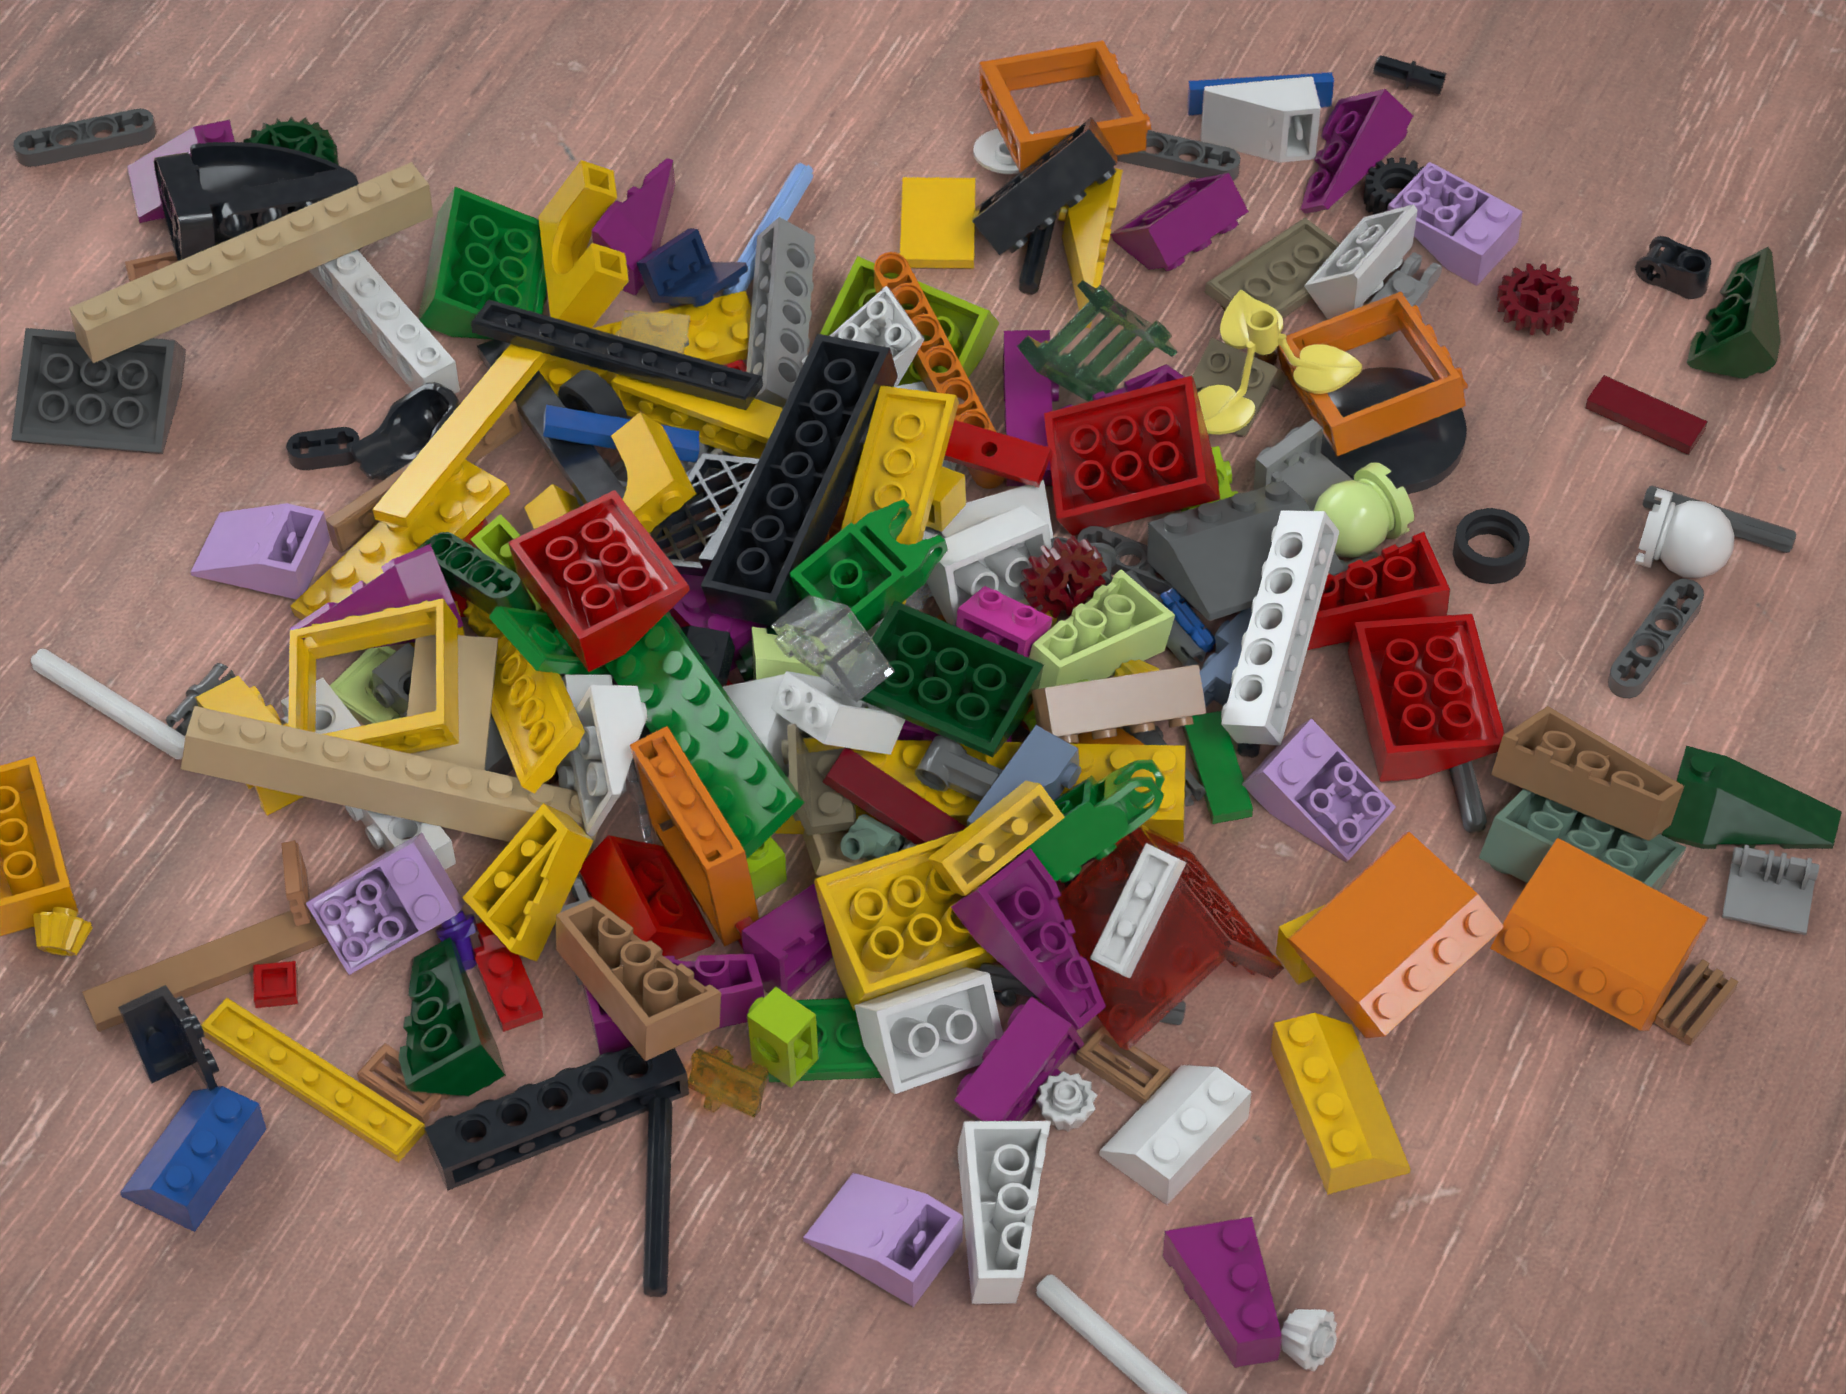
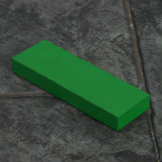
M1222 711L1192 716L1194 724L1182 726L1200 785L1205 788L1204 798L1212 824L1253 816V806L1247 789L1242 785L1244 778L1230 735L1221 725Z

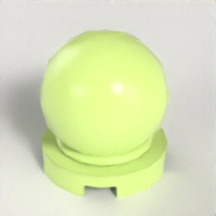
M1370 463L1359 469L1354 475V480H1346L1331 485L1317 500L1314 511H1325L1340 531L1334 550L1337 556L1353 558L1367 555L1375 550L1385 538L1397 539L1410 531L1407 526L1414 521V513L1408 494L1403 486L1398 489L1395 488L1391 480L1386 476L1391 471L1380 463Z

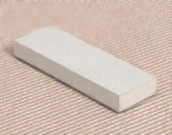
M1147 843L1145 844L1090 959L1125 977L1131 978L1186 862Z

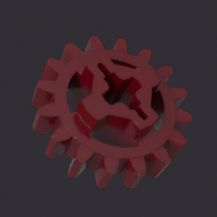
M1527 263L1525 271L1522 272L1517 267H1514L1511 276H1503L1502 284L1498 286L1496 298L1498 301L1497 311L1505 313L1503 320L1505 323L1516 322L1515 330L1519 331L1523 327L1529 328V334L1534 336L1536 329H1542L1543 333L1547 336L1550 335L1552 327L1561 332L1564 330L1565 322L1572 324L1579 306L1578 286H1571V276L1561 278V269L1558 267L1550 272L1547 271V266L1544 263L1541 264L1539 269H1534L1530 263Z
M1070 536L1066 544H1062L1059 538L1054 540L1053 548L1048 549L1044 545L1040 547L1042 553L1040 557L1030 556L1028 558L1032 567L1021 571L1025 580L1020 583V587L1025 593L1023 596L1031 607L1044 614L1049 611L1053 618H1057L1061 610H1065L1067 615L1070 616L1072 615L1073 607L1080 603L1085 605L1086 598H1093L1096 586L1105 585L1106 581L1101 575L1107 571V567L1102 561L1104 558L1097 548L1091 546L1085 538L1078 543L1074 536Z

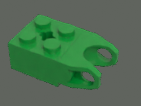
M904 499L868 513L856 524L851 522L789 573L797 595L848 647L886 616L894 601L903 603L927 582L934 567L948 551L946 540L941 535L910 545L901 544L896 541L904 525L912 516L909 504Z
M1136 760L1117 769L1098 782L1093 776H1090L1054 800V803L1065 818L1023 850V852L1031 848L1055 882L1060 880L1061 883L1071 880L1082 870V864L1093 857L1096 860H1100L1108 856L1117 847L1116 842L1137 829L1158 811L1164 798L1161 787L1165 776L1153 760ZM1146 769L1154 774L1155 781L1152 777H1131L1136 771ZM1137 787L1149 788L1144 792L1135 790ZM1154 799L1153 803L1150 806L1143 808L1145 805H1147L1150 801Z

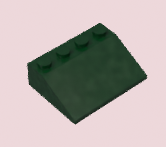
M894 601L844 683L842 692L993 758L1021 724L1032 705L1031 691L1039 689L1044 664L898 601Z

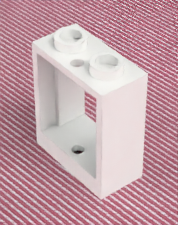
M789 671L785 672L770 709L791 723L796 724L797 727L823 744L891 755L905 719L843 693L842 687L846 681Z

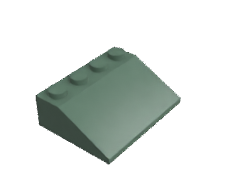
M1523 789L1495 816L1479 859L1489 863L1494 870L1500 873L1511 874L1528 883L1555 840L1560 838L1660 891L1684 855L1687 847L1661 834L1648 841Z

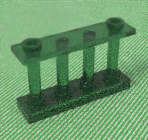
M1083 280L1077 286L1089 302L1049 342L1045 340L1043 343H1040L1027 336L1017 346L1039 374L1088 402L1092 400V395L1104 391L1105 394L1118 390L1117 386L1156 347L1171 357L1178 352L1169 342L1172 334L1163 324L1157 320L1152 324L1117 302L1113 295L1102 285L1094 288ZM1099 313L1105 315L1069 353L1063 352L1060 354ZM1118 325L1124 327L1088 364L1083 363L1081 366L1079 365ZM1137 336L1142 338L1107 375L1102 374L1100 377L1098 376Z

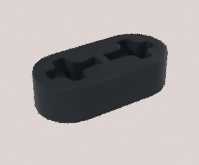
M349 427L304 431L290 437L286 448L290 464L299 470L346 466L356 462L350 452V447L360 441L358 433ZM340 444H347V448L340 449ZM309 448L308 453L301 454L302 449Z

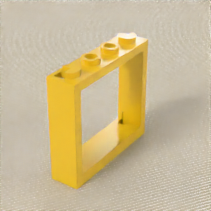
M425 600L419 604L400 608H387L381 612L362 616H348L338 621L312 624L309 627L290 630L288 727L310 732L316 731V659L436 634V711L324 733V735L409 754L459 744L458 620L445 600Z

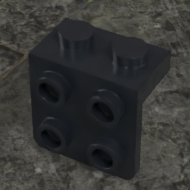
M164 985L118 1007L145 1073L151 1083L192 1065L209 1091L218 1087L213 1074L219 1072L218 1065L210 1049H205L201 1038L205 1037L202 1026L194 1013L191 1014L182 995L175 998L168 987Z

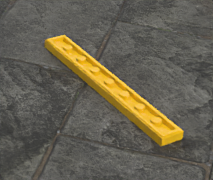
M510 344L372 509L375 520L409 528L550 355Z

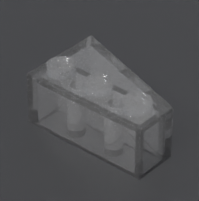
M808 595L771 625L778 634V637L775 638L776 644L788 658L794 656V658L856 703L895 672L848 605Z

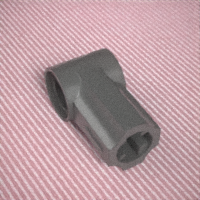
M936 736L917 766L915 775L923 784L934 790L946 791L950 788L981 802L1003 770L968 755L966 750L957 742L944 736Z

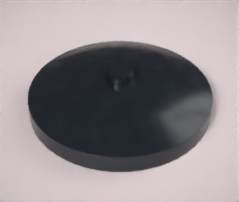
M1393 367L1368 368L1361 370L1358 376L1343 387L1327 394L1341 415L1345 417L1435 382V380L1407 369ZM1459 408L1339 456L1336 455L1323 435L1321 453L1353 480L1354 475L1359 469L1370 463H1380L1391 471L1386 476L1391 480L1396 489L1403 486L1407 494H1412L1437 485L1457 467L1465 448L1466 420L1462 408Z

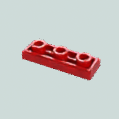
M954 420L944 460L1039 488L1052 456V450L1050 447ZM990 451H996L993 456H985Z

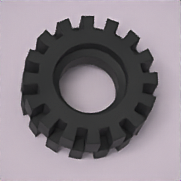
M1394 157L1387 158L1386 165L1381 160L1376 163V168L1372 166L1369 169L1368 175H1366L1363 198L1367 212H1373L1374 215L1389 211L1388 204L1397 195L1386 190L1391 188L1404 189L1424 166L1417 169L1418 162L1412 160L1409 165L1406 164V158L1400 157L1399 163H1395Z

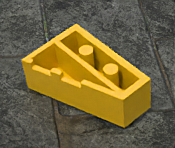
M543 803L463 896V899L511 952L537 962L556 922V914L561 912L593 840L570 815Z

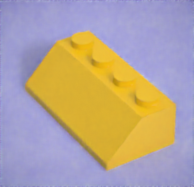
M1318 1013L1275 1022L1273 1025L1271 1052L1327 1195L1409 1174L1410 1166L1352 1024Z

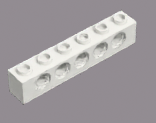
M358 250L309 270L412 390L426 383L437 382L454 393L460 391L455 360Z
M1281 511L1277 526L1273 528L1271 535L1272 545L1268 559L1262 566V580L1258 595L1254 597L1252 602V616L1249 627L1242 637L1238 666L1232 673L1231 691L1228 701L1224 704L1221 712V725L1237 743L1281 745L1340 532L1325 511Z
M322 677L317 680L315 733L324 734L361 726ZM289 696L281 700L285 716L281 719L282 725L288 723ZM345 806L355 822L361 819L364 823L367 837L377 850L382 847L385 852H388L409 840H403L404 838H413L423 833L444 870L456 864L452 840L441 826Z

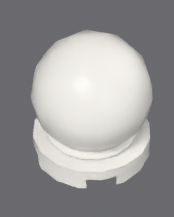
M1657 488L1654 500L1661 501V504H1654L1652 511L1649 512L1639 549L1646 551V554L1638 553L1635 564L1651 568L1654 559H1661L1669 571L1684 578L1700 579L1715 574L1726 565L1733 552L1735 535L1730 520L1719 508L1707 502L1689 500L1675 506V503L1671 502L1673 493Z

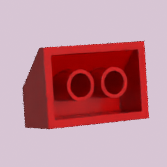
M608 835L584 860L580 873L586 883V889L593 899L633 927V934L642 941L648 942L651 940L662 949L663 956H675V959L678 960L711 947L715 942L689 889L664 846Z

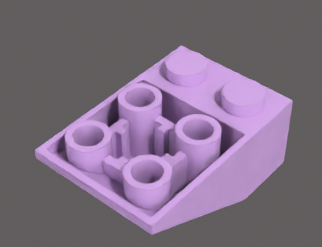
M1431 162L1388 204L1389 211L1414 204L1418 210L1414 232L1415 238L1447 270L1476 286L1518 242L1523 211Z
M285 503L220 512L191 570V576L297 600L308 589L330 542L324 511Z
M1312 718L1290 731L1282 740L1281 745H1277L1242 783L1271 815L1344 862L1349 861L1396 808Z
M423 833L384 853L306 902L307 907L349 975L454 917L465 904Z
M853 1173L803 1237V1241L914 1307L963 1241V1215L926 1193Z

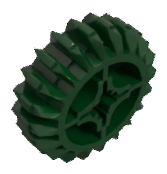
M292 116L285 122H281L277 118L275 124L272 125L263 122L261 131L251 130L250 138L243 140L245 143H260L305 152L339 165L337 146L334 144V139H332L329 131L323 130L319 122L310 124L307 118H303L299 122H296Z

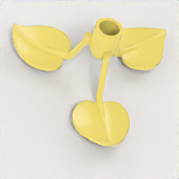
M1239 290L1224 312L1220 333L1225 344L1236 349L1247 348L1241 385L1237 392L1226 385L1208 386L1198 392L1208 434L1215 435L1233 433L1245 427L1253 418L1255 404L1243 396L1247 392L1255 352L1267 355L1272 353L1278 345L1281 346L1290 364L1297 367L1293 373L1294 382L1302 390L1314 394H1325L1343 387L1361 373L1363 369L1362 364L1347 352L1323 344L1306 346L1300 353V359L1295 357L1287 344L1286 335L1280 334L1283 330L1281 314L1270 305L1254 299L1243 290Z

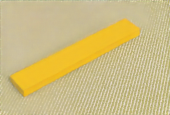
M227 997L201 1024L205 1038L398 1163L425 1134L424 1123Z

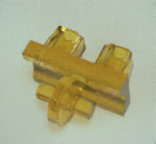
M717 1045L709 1052L697 1048L691 1056L692 1069L688 1079V1086L690 1089L706 1096L704 1108L714 1113L723 1103L755 1118L761 1110L763 1093L767 1085L768 1068L754 1062L748 1064L743 1069L733 1064L734 1057L730 1051Z

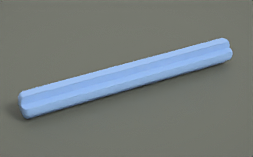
M798 163L793 168L737 261L746 262L749 269L748 272L739 277L740 282L724 289V295L745 291L754 277L757 236L778 217L788 221L813 179V168L810 165L805 166L803 163Z

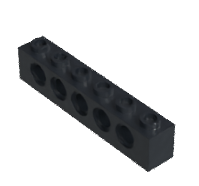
M634 1046L618 1052H607L597 1057L595 1061L580 1067L563 1069L552 1078L536 1084H525L514 1093L496 1100L482 1101L471 1110L455 1116L449 1115L438 1119L432 1125L425 1127L429 1150L447 1191L647 1112L649 1110V1101L654 1097H667L674 1101L689 1095L687 1072L675 1048L647 1061L641 1057ZM636 1073L644 1074V1076L639 1078L629 1077ZM595 1089L605 1090L599 1094L589 1093L590 1091ZM554 1105H563V1106H564L563 1108H561V1109H559V1110H550V1109H549L550 1107H552V1106H554ZM514 1121L524 1122L518 1126H509ZM474 1137L483 1138L478 1142H467L469 1139Z

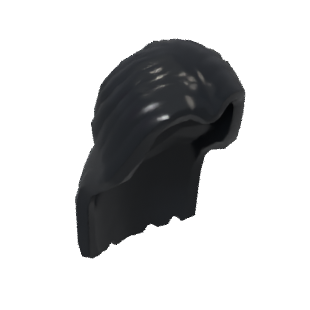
M437 382L426 383L394 402L380 427L372 434L350 447V452L355 461L360 463L359 468L367 475L368 479L385 480L416 458L457 409L460 402L456 394Z

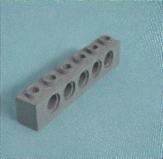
M778 217L757 236L746 372L762 376L763 387L755 397L756 399L783 408L802 369V360L807 356V350L810 345L808 332L809 321L812 316L810 303L814 287L812 274L816 255L814 253L815 236Z

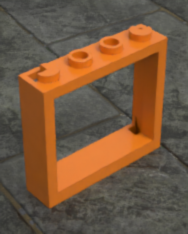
M1104 40L979 62L980 93L1020 173L1079 126L1031 134L1009 92L1012 90L1099 75L1121 116L1118 119L1096 122L1115 154L1118 156L1146 150L1148 130H1151L1149 115L1142 112L1137 93L1131 92L1126 73L1120 72L1115 53H1110Z
M1401 291L1287 335V344L1294 356L1300 359V353L1306 346L1323 344L1346 352L1401 331L1435 382L1343 417L1327 393H1310L1302 390L1294 382L1293 373L1297 367L1290 364L1281 346H1277L1282 371L1288 377L1287 379L1313 419L1323 427V435L1337 456L1466 406L1463 390L1468 388V384L1463 378L1462 369L1453 366L1447 347L1445 345H1438L1432 326L1430 324L1424 325L1418 306H1411Z
M666 726L630 744L649 823L725 947L741 939L740 934L735 928L737 922L749 916L753 922L760 919L745 850L670 729ZM671 819L673 827L663 831L659 824Z

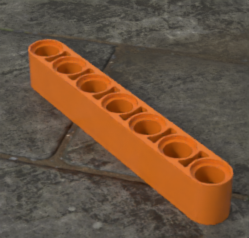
M896 252L883 253L877 258L874 265V287L876 293H879L887 286L901 305L906 303L914 305V309L905 310V312L921 335H928L932 338L922 343L912 360L929 392L953 394L965 401L963 404L958 405L954 420L996 432L907 260ZM886 273H895L899 275V277L894 279H888L883 275H885ZM944 366L948 371L936 373L932 371V368ZM990 451L985 456H993L996 451ZM967 467L976 484L983 488H996L1005 480L1004 477Z

